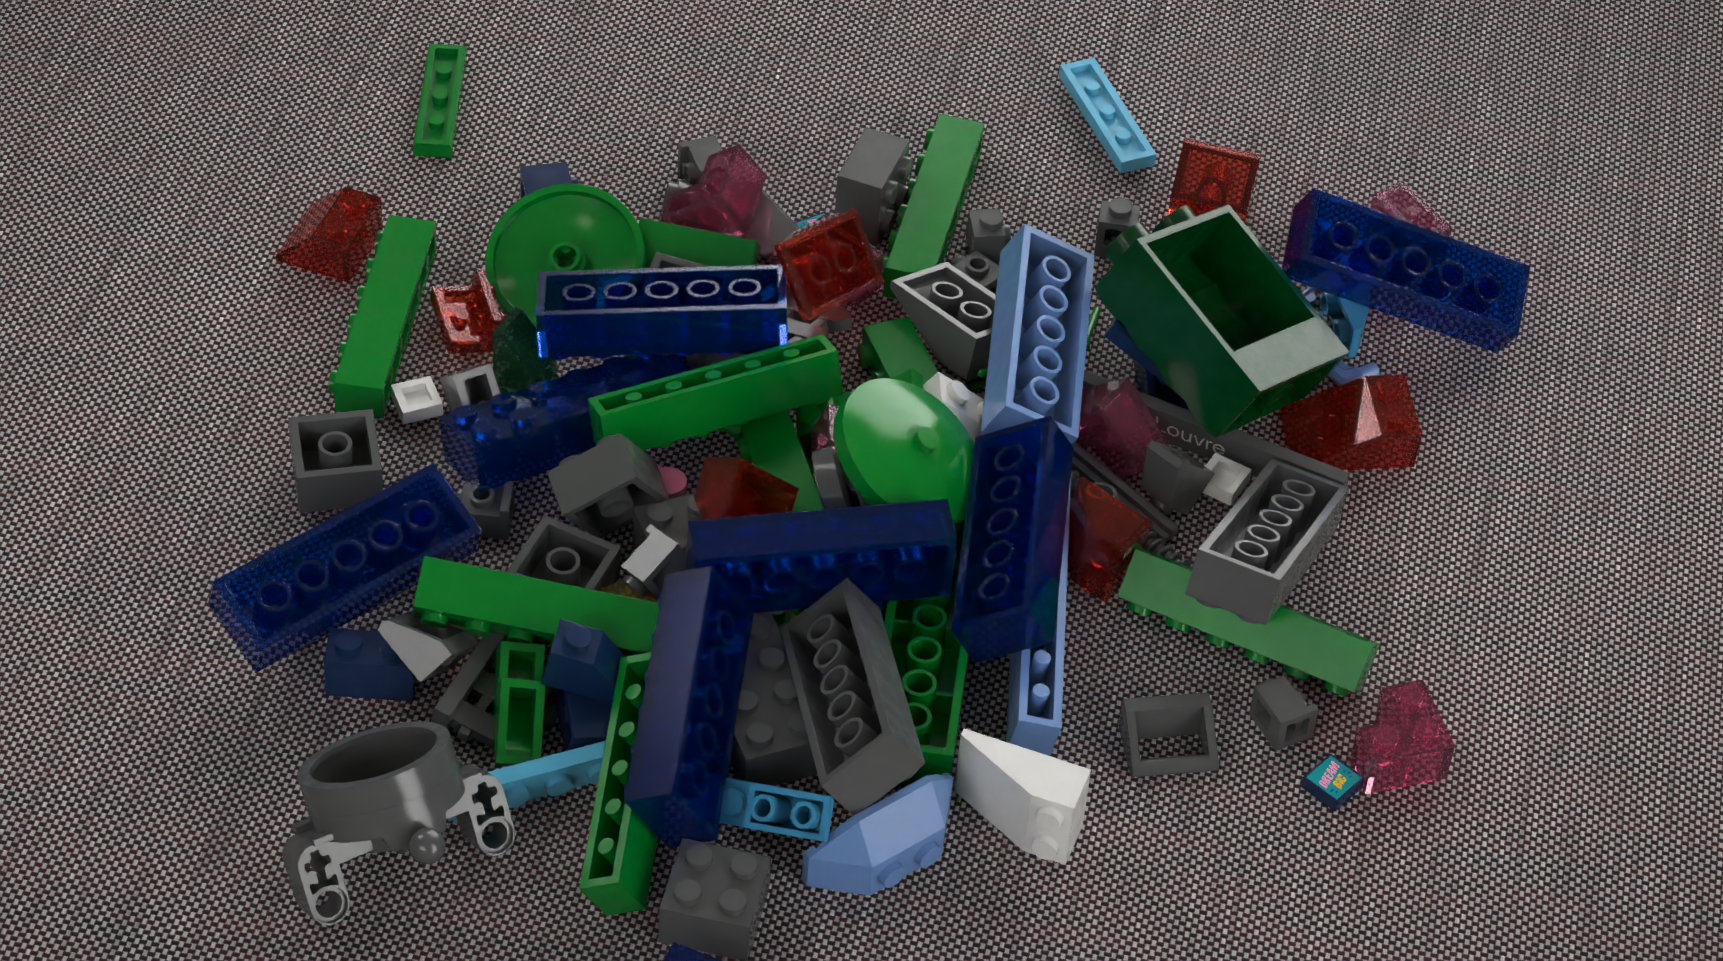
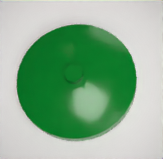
M558 184L544 187L524 196L502 215L488 241L485 270L489 286L497 303L517 324L543 335L555 337L576 336L605 326L617 318L631 304L644 279L647 261L646 247L635 217L616 197L606 191L588 185Z
M879 378L861 384L842 401L836 412L833 427L836 452L848 479L859 494L875 510L902 527L917 532L934 534L956 528L977 509L984 490V473L979 453L963 424L940 400L911 383L897 379Z

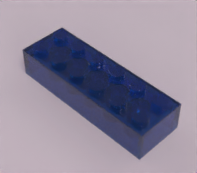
M1313 188L1294 206L1282 270L1290 280L1497 353L1519 335L1530 266Z
M785 264L538 272L536 304L539 358L551 357L561 360L579 356L607 358L612 355L648 357L653 354L688 356L694 353L712 352L727 355L734 352L762 351L788 344Z
M649 345L641 348L637 353L625 357H611L604 360L602 364L588 369L571 370L565 376L551 381L534 382L528 388L514 393L494 395L491 400L474 406L464 405L457 407L452 413L439 417L445 462L472 486L476 485L480 493L491 488L503 486L509 481L515 482L559 466V463L566 457L580 455L596 446L588 398L693 369L663 346Z
M1051 415L975 437L951 632L975 663L1053 643L1074 447Z
M433 463L212 581L208 605L252 669L257 673L328 634L329 628H339L416 586L419 581L424 556L459 562L474 554L482 529Z
M948 499L688 521L686 583L693 618L806 609L846 578L855 584L874 603L951 596L957 535Z
M712 565L665 575L662 594L658 601L659 612L656 629L652 634L649 667L645 672L643 700L638 710L639 722L636 738L631 748L632 760L628 782L624 786V802L668 848L679 847L682 838L700 842L715 841L717 839L754 617L753 612Z

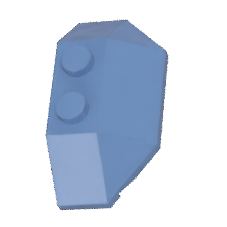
M949 773L926 775L853 815L829 833L828 842H821L818 846L813 845L803 852L801 878L803 883L809 887L871 896L885 887L891 888L897 885L904 876L920 867L926 868L934 864L942 856L951 805L953 777Z

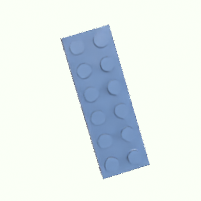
M1024 224L1000 252L980 433L1053 465L1076 441L1079 435L1095 255Z

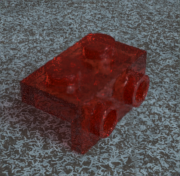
M475 269L471 285L432 286L430 301L448 354L495 352L499 335H503L505 332V316L502 311H498L495 302V287L492 283L488 282L484 269Z

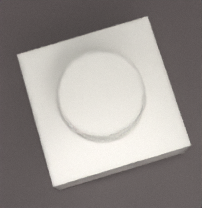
M431 376L391 385V397L403 425L443 415V403Z
M1215 453L1205 465L1215 474L1202 493L1231 506L1249 483L1252 469Z

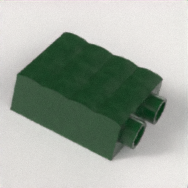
M1229 204L1199 216L1193 212L1189 205L1182 206L1164 218L1154 228L1152 233L1143 223H1137L1118 235L1104 251V254L1113 266L1095 285V290L1108 311L1125 325L1128 334L1136 346L1149 359L1155 362L1165 382L1177 395L1186 401L1189 410L1197 422L1215 438L1307 397L1349 353V350Z

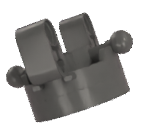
M402 722L368 729L340 739L314 753L300 766L297 778L309 818L292 824V829L296 834L287 840L282 854L297 905L320 924L329 926L343 920L350 907L349 894L339 864L367 852H396L409 848L413 859L418 863H436L442 858L446 850L445 840L441 834L447 828L446 820L455 816L457 817L461 834L466 841L487 855H502L514 843L515 827L501 782L478 766L471 764L463 765L462 760L456 757L451 736L446 727L433 722ZM493 822L492 832L489 836L482 839L483 830L488 824ZM310 862L311 868H309V867H308L307 865H305V864H307V863ZM329 891L326 903L316 908L318 897L322 893Z

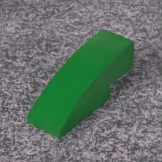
M501 641L496 650L494 757L495 765L512 766L541 758L545 685L541 684L544 672L545 645Z

